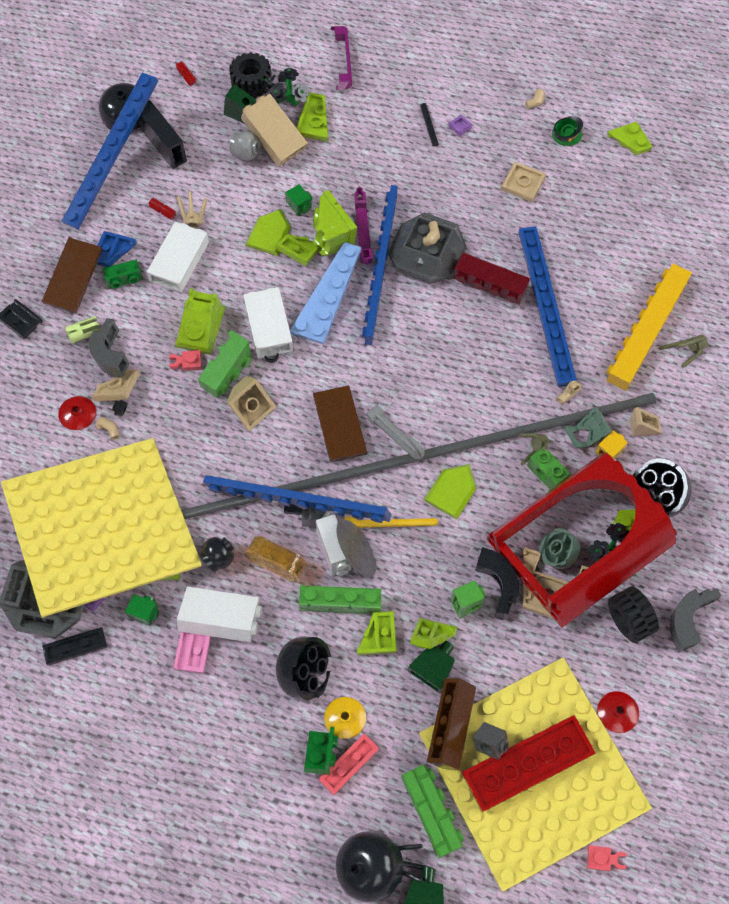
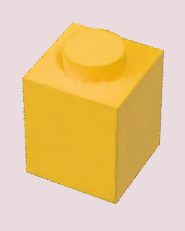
M613 430L598 445L595 452L598 455L608 453L615 460L625 450L628 442L623 435Z

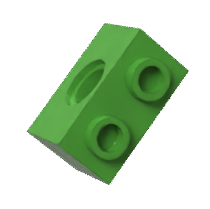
M542 447L529 458L527 466L551 490L567 479L571 473L548 450L542 451Z
M476 580L458 587L452 592L451 603L459 619L482 608L484 596L486 595L483 587L478 585Z

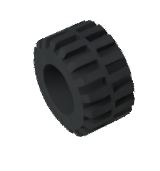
M249 52V54L242 53L241 56L238 55L236 59L231 61L232 64L229 66L232 86L233 84L254 98H257V95L263 96V92H268V89L264 90L265 85L263 84L268 76L272 77L269 60L265 59V56H259V53L252 54V52Z
M630 586L608 599L609 611L613 621L620 632L632 643H638L659 630L656 612L647 597L639 589Z

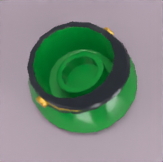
M569 116L558 120L552 130L554 141L564 146L579 143L583 136L582 119L577 116Z

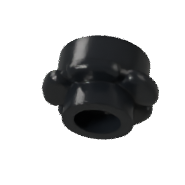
M116 400L112 408L114 415L123 416L128 403L123 400Z

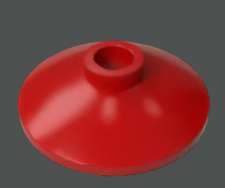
M74 396L63 402L60 406L58 417L61 424L67 429L81 430L88 427L94 421L96 407L90 399L83 396Z
M613 691L604 695L599 701L597 713L606 729L615 733H625L633 729L637 724L639 708L630 695L620 691ZM616 708H622L623 714H618Z

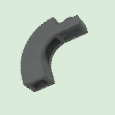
M106 318L99 332L92 331L89 339V350L104 373L113 377L123 378L130 363L123 352L110 350L119 329L113 319Z
M694 589L686 594L675 607L670 620V633L678 653L696 646L701 641L693 623L694 612L701 607L716 602L722 596L718 589L713 591L706 589L700 593Z

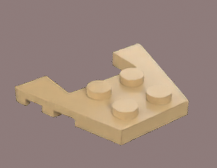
M524 547V566L550 596L568 583V581L536 572L542 555L538 551ZM582 565L579 574L589 567ZM523 583V609L554 619Z

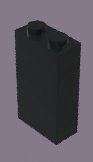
M148 100L138 119L140 128L169 166L175 169L187 162L183 140L155 105Z

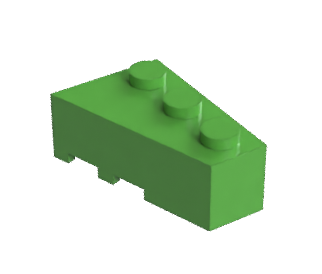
M232 330L228 333L230 338L224 346L220 345L218 348L220 353L214 361L210 360L198 378L200 387L217 399L221 394L224 395L228 391L231 382L236 381L240 376L241 370L244 367L247 368L252 361L249 341Z

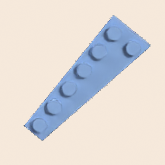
M346 242L343 243L290 329V334L324 345L361 253V247Z

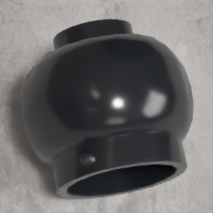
M212 537L203 544L202 551L198 555L216 573L219 569H225L233 562V550L235 548L225 537L222 539Z

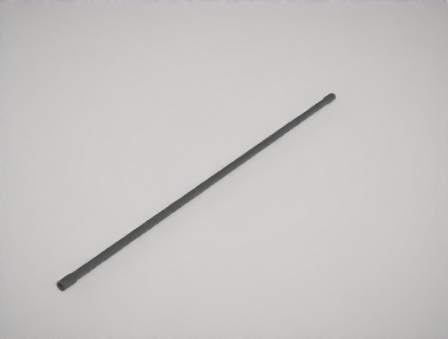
M649 393L596 408H599L602 415H607L635 407L655 404L656 397L654 393ZM592 409L426 449L422 459H415L406 454L276 486L275 488L300 491L518 437L521 433L547 430L579 422L586 415H589ZM240 495L183 509L181 512L184 519L260 501L261 498L248 499Z

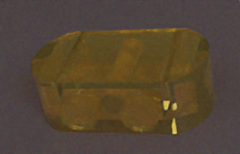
M254 536L245 552V556L251 562L294 583L298 581L307 565L306 561L298 554L261 536Z

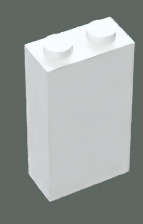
M174 222L147 270L149 281L182 293L209 243L207 233L202 229L189 227L185 223Z
M279 287L243 294L257 358L294 351Z
M187 587L177 617L178 631L251 642L252 634L256 635L258 623L256 619L261 617L262 606H259V597Z

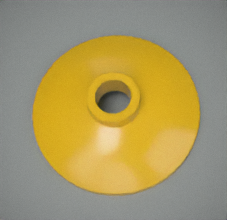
M340 697L328 705L324 721L329 732L330 727H335L334 735H338V738L349 739L355 737L363 730L366 722V713L361 703L356 699ZM343 713L349 714L347 720L341 718Z

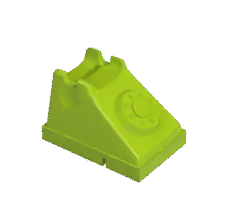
M329 190L324 191L320 196L319 207L315 208L313 214V228L316 230L313 245L321 247L322 250L319 253L322 256L338 253L344 242L354 245L357 226L342 206L338 204Z
M190 288L189 298L185 302L175 342L176 348L189 351L200 350L203 354L211 355L226 310V306L222 305L216 293L212 295Z

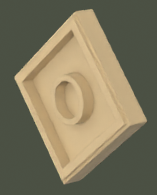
M514 162L501 186V190L533 202L546 174Z

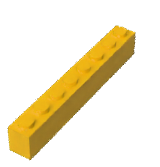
M672 263L669 269L666 268L661 276L663 281H658L653 290L656 292L655 295H650L646 302V305H648L647 309L643 308L638 316L640 321L633 324L630 330L632 335L630 337L626 336L622 344L624 349L622 351L618 350L614 358L616 360L615 364H610L606 372L608 374L607 382L627 391L692 274L691 271Z

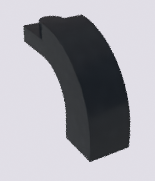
M482 547L475 571L491 576L499 584L501 597L495 617L503 619L504 614H509L512 603L516 604L518 599V577L515 569L504 556Z

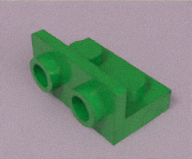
M137 259L102 268L108 289H117L122 285L135 284L143 280Z
M330 727V733L309 731L304 765L305 773L330 775V768L335 767L336 754L333 753V748H337L338 735H334L335 727Z

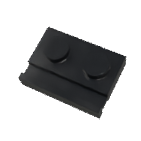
M14 299L11 305L9 304L0 312V322L24 340L37 328L39 323L43 322L38 315L17 299Z

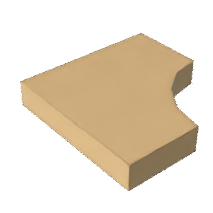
M126 370L123 378L114 377L112 380L98 384L92 395L94 402L127 400L140 375L138 370Z

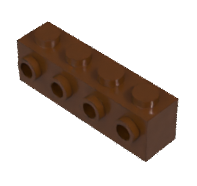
M460 678L444 679L426 762L442 769H460L476 686Z

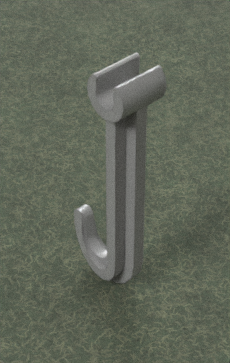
M376 405L366 413V416H368L366 419L372 425H378L411 457L415 459H422L424 457L425 451L412 436L407 437L385 417L381 407Z

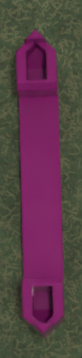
M331 26V30H335V40L345 41L347 73L339 75V86H336V90H346L352 86L348 29L345 26Z
M359 186L354 193L358 241L359 247H361L360 260L362 264L368 265L372 263V248L366 208V193Z

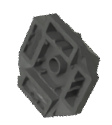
M424 212L401 224L388 250V256L398 272L428 283H435L454 278L455 267L463 252H466L467 247L456 223ZM436 221L440 238L434 245L425 246L423 238L430 233L428 224Z
M25 560L11 565L0 597V607L17 632L57 639L80 621L85 605L83 604L42 618Z

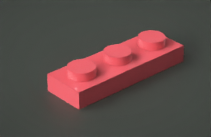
M364 733L335 762V767L330 768V775L323 774L319 781L334 796L379 751V748Z

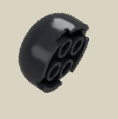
M130 83L114 84L101 95L99 113L108 129H112L135 85ZM137 120V122H136V124H135L133 130H135V129H137V128L140 127V124H139V121H138V120Z
M652 459L647 461L633 474L637 484L641 488H645L650 493L651 498L663 506L664 512L669 518L681 513L688 505L692 493L691 481L685 470L676 463L667 459Z
M308 636L296 637L287 642L281 649L276 661V677L281 689L290 697L309 701L313 698H319L324 693L331 672L326 671L329 662L328 657H331L329 647L322 639ZM326 672V679L319 687L317 676L309 675V673L322 675Z
M379 831L360 832L348 838L341 846L336 858V875L342 889L353 899L368 903L384 900L390 897L398 884L401 883L404 871L402 854L399 847L395 846L386 834Z

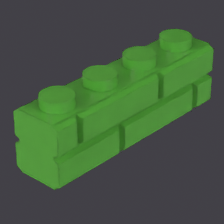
M300 585L299 608L300 611L329 612L331 610V612L369 614L371 612L373 614V612H381L382 589Z
M423 764L402 774V781L437 858L440 859L463 847L461 842L464 841V837L460 829L455 830L452 823L455 820L450 808L446 809L442 802L445 800L441 788L436 789L433 781L436 778L432 769H427L426 765Z

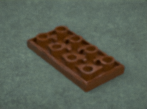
M68 237L42 303L76 314L102 253V247Z
M350 386L313 393L330 463L367 455Z

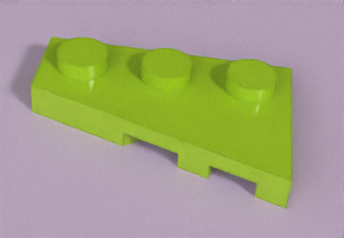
M309 92L297 125V129L303 137L328 142L325 95Z

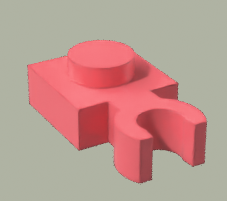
M200 350L182 351V356L176 354L169 355L170 360H176V363L169 364L170 369H177L182 366L183 371L202 369Z
M589 845L587 869L611 871V865L618 870L626 869V865H620L617 861L618 857H626V853L617 852L612 855L611 848Z

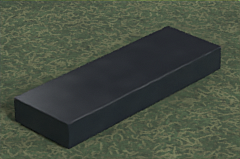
M103 627L42 645L47 666L108 647Z

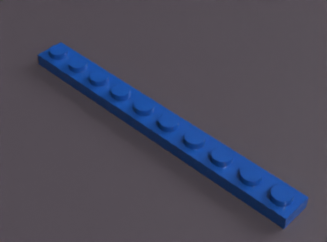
M141 73L61 221L65 225L79 230L159 82L156 77Z
M391 185L390 192H386L385 202H388V205L384 206L383 216L385 221H381L380 228L383 234L379 235L378 246H380V250H376L375 261H378V263L373 267L375 280H371L370 291L373 292L372 296H368L367 306H370V309L365 313L367 327H363L362 338H365V345H372L398 195V186Z
M536 226L519 228L518 233L558 387L567 386L569 382L577 381L538 230Z
M205 475L203 483L214 493L223 491L231 496L239 494L248 499L256 497L268 503L277 501L285 506L294 504L302 509L310 507L322 513L332 511L339 516L348 514L361 520L365 517L377 523H382L383 521L390 522L392 516L387 507L208 475Z

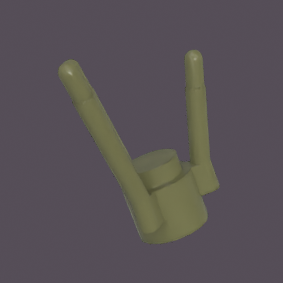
M701 334L686 340L660 346L659 350L678 346V348L688 346L692 352L695 351L696 353L681 365L684 368L696 357L704 353L703 349L708 347V341Z
M536 432L521 433L520 437L532 438L531 447L533 448V451L521 462V465L523 466L527 463L529 458L542 447V451L545 452L549 444H551V440L544 434L537 435Z

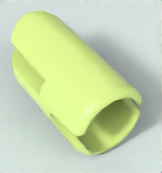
M93 316L66 326L65 329L70 342L73 344L90 338L92 330L99 332L100 324L95 322L97 317Z

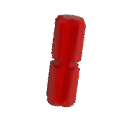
M183 61L177 63L176 69L184 76L183 78L188 85L196 84V78L189 71Z
M152 198L149 201L150 208L159 213L161 212L162 215L170 220L176 216L174 209L164 205V203L156 198Z

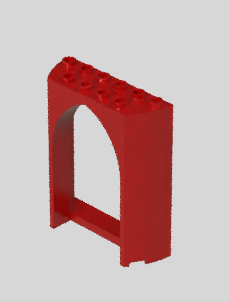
M602 453L488 534L487 541L497 553L504 556L510 562L518 578L560 627L563 628L676 544L677 532L669 516L664 512L663 506L659 502H655L651 498L650 493L637 484V480L633 475L627 474L619 461H615L608 453ZM590 489H608L623 493L633 504L635 519L628 535L615 549L551 596L504 542L558 502L574 493Z

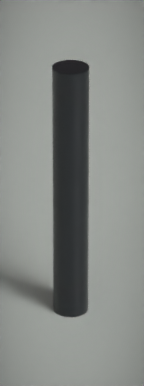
M422 103L420 108L432 146H438L439 143L427 104Z

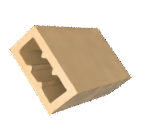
M271 94L266 97L264 95L261 96L254 105L251 106L249 104L243 109L242 121L257 136L262 147L278 167L306 148L307 141Z

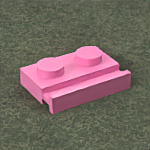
M181 632L173 667L174 670L204 674L211 636Z

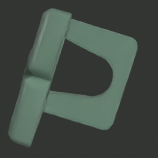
M593 408L589 412L590 414L586 415L576 426H566L564 428L576 448L590 447L612 433L608 423L603 421L604 417L599 408ZM580 429L589 430L586 442L576 440L573 433Z

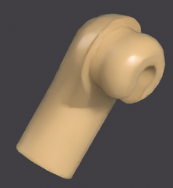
M436 221L428 224L430 233L423 238L425 246L434 245L440 238Z
M577 381L569 382L565 391L556 400L563 405L581 390V384Z

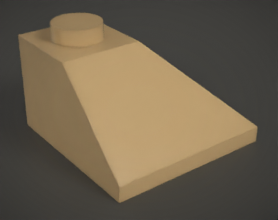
M245 376L232 388L227 400V404L248 431L253 429L276 408L257 379Z

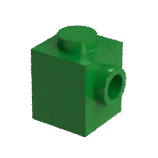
M300 184L285 192L286 203L297 216L307 213L312 208V196Z
M133 594L125 613L129 618L150 626L152 621L155 622L158 618L159 607L154 598L147 595L141 597Z

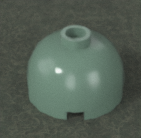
M556 528L550 535L546 534L540 543L539 553L542 555V561L555 569H566L573 566L580 557V544L571 532L563 528Z

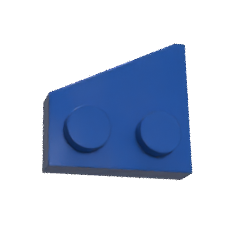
M104 231L97 245L103 249L97 265L104 267L113 265L137 244L136 239Z

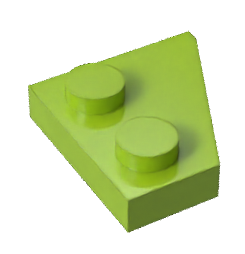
M286 234L276 244L278 251L304 266L321 250V247H315L313 241H309V237H297Z

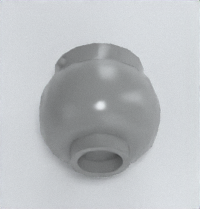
M252 132L234 133L230 139V153L243 161L253 160L260 153L261 143Z

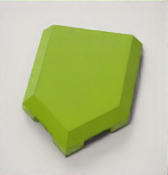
M278 209L258 217L245 246L278 256L280 251L276 249V244L286 234H289L291 229L282 210Z
M470 464L443 469L423 501L457 520L477 489Z

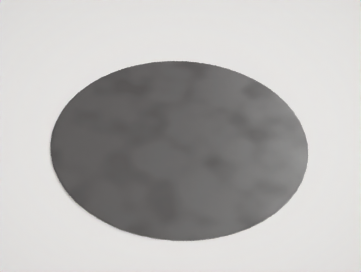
M340 520L337 524L336 532L345 558L362 576H374L376 560L367 538L355 524L348 520Z

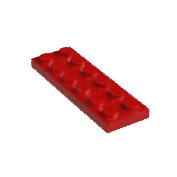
M573 715L508 748L499 760L490 757L463 771L462 775L483 813L595 755L596 752L576 716Z

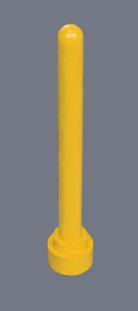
M352 516L344 517V520L352 522L358 528L438 525V519L436 518L390 519V522L383 521L382 523H377L372 520H357Z

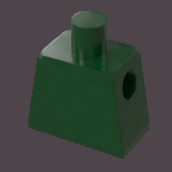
M233 84L225 95L224 115L244 123L241 119L243 109L249 104L251 106L254 105L257 100Z
M444 641L439 648L436 646L431 649L426 648L409 665L408 672L440 694L444 679L448 678L455 659L449 656L454 646L450 642Z
M423 867L422 882L411 880L404 904H444L443 884L434 882L436 869Z

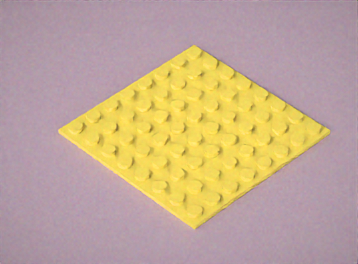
M153 438L1 481L42 618L202 566Z
M564 657L473 704L460 769L448 770L437 767L502 892L652 809ZM575 715L596 754L482 813L462 775L463 771L490 758V756L476 751L473 736L482 723L486 722L505 730L509 741L508 748ZM434 725L419 732L428 752Z

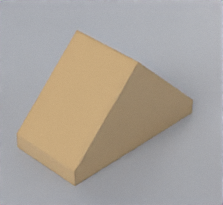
M639 407L634 409L629 419L632 436L662 434L659 416Z

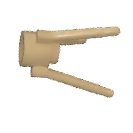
M189 191V211L187 214H185L179 196L177 201L183 223L196 229L203 224L207 198H204L200 215H198L196 211H193L192 192Z

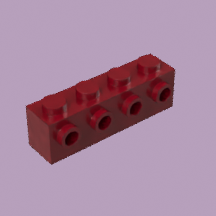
M464 252L455 267L453 278L460 283L469 284L478 290H484L493 296L502 297L511 303L519 305L530 281V278Z

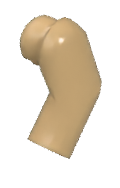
M537 89L534 92V98L525 101L527 109L542 105L545 98V91L543 89Z
M105 417L98 418L95 422L97 429L108 430L111 440L120 438L115 422Z

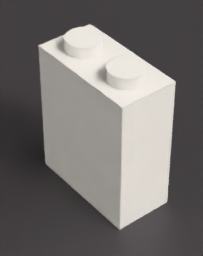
M335 514L316 520V529L332 576H343L348 573V570H351V565L340 548L336 532L338 522Z

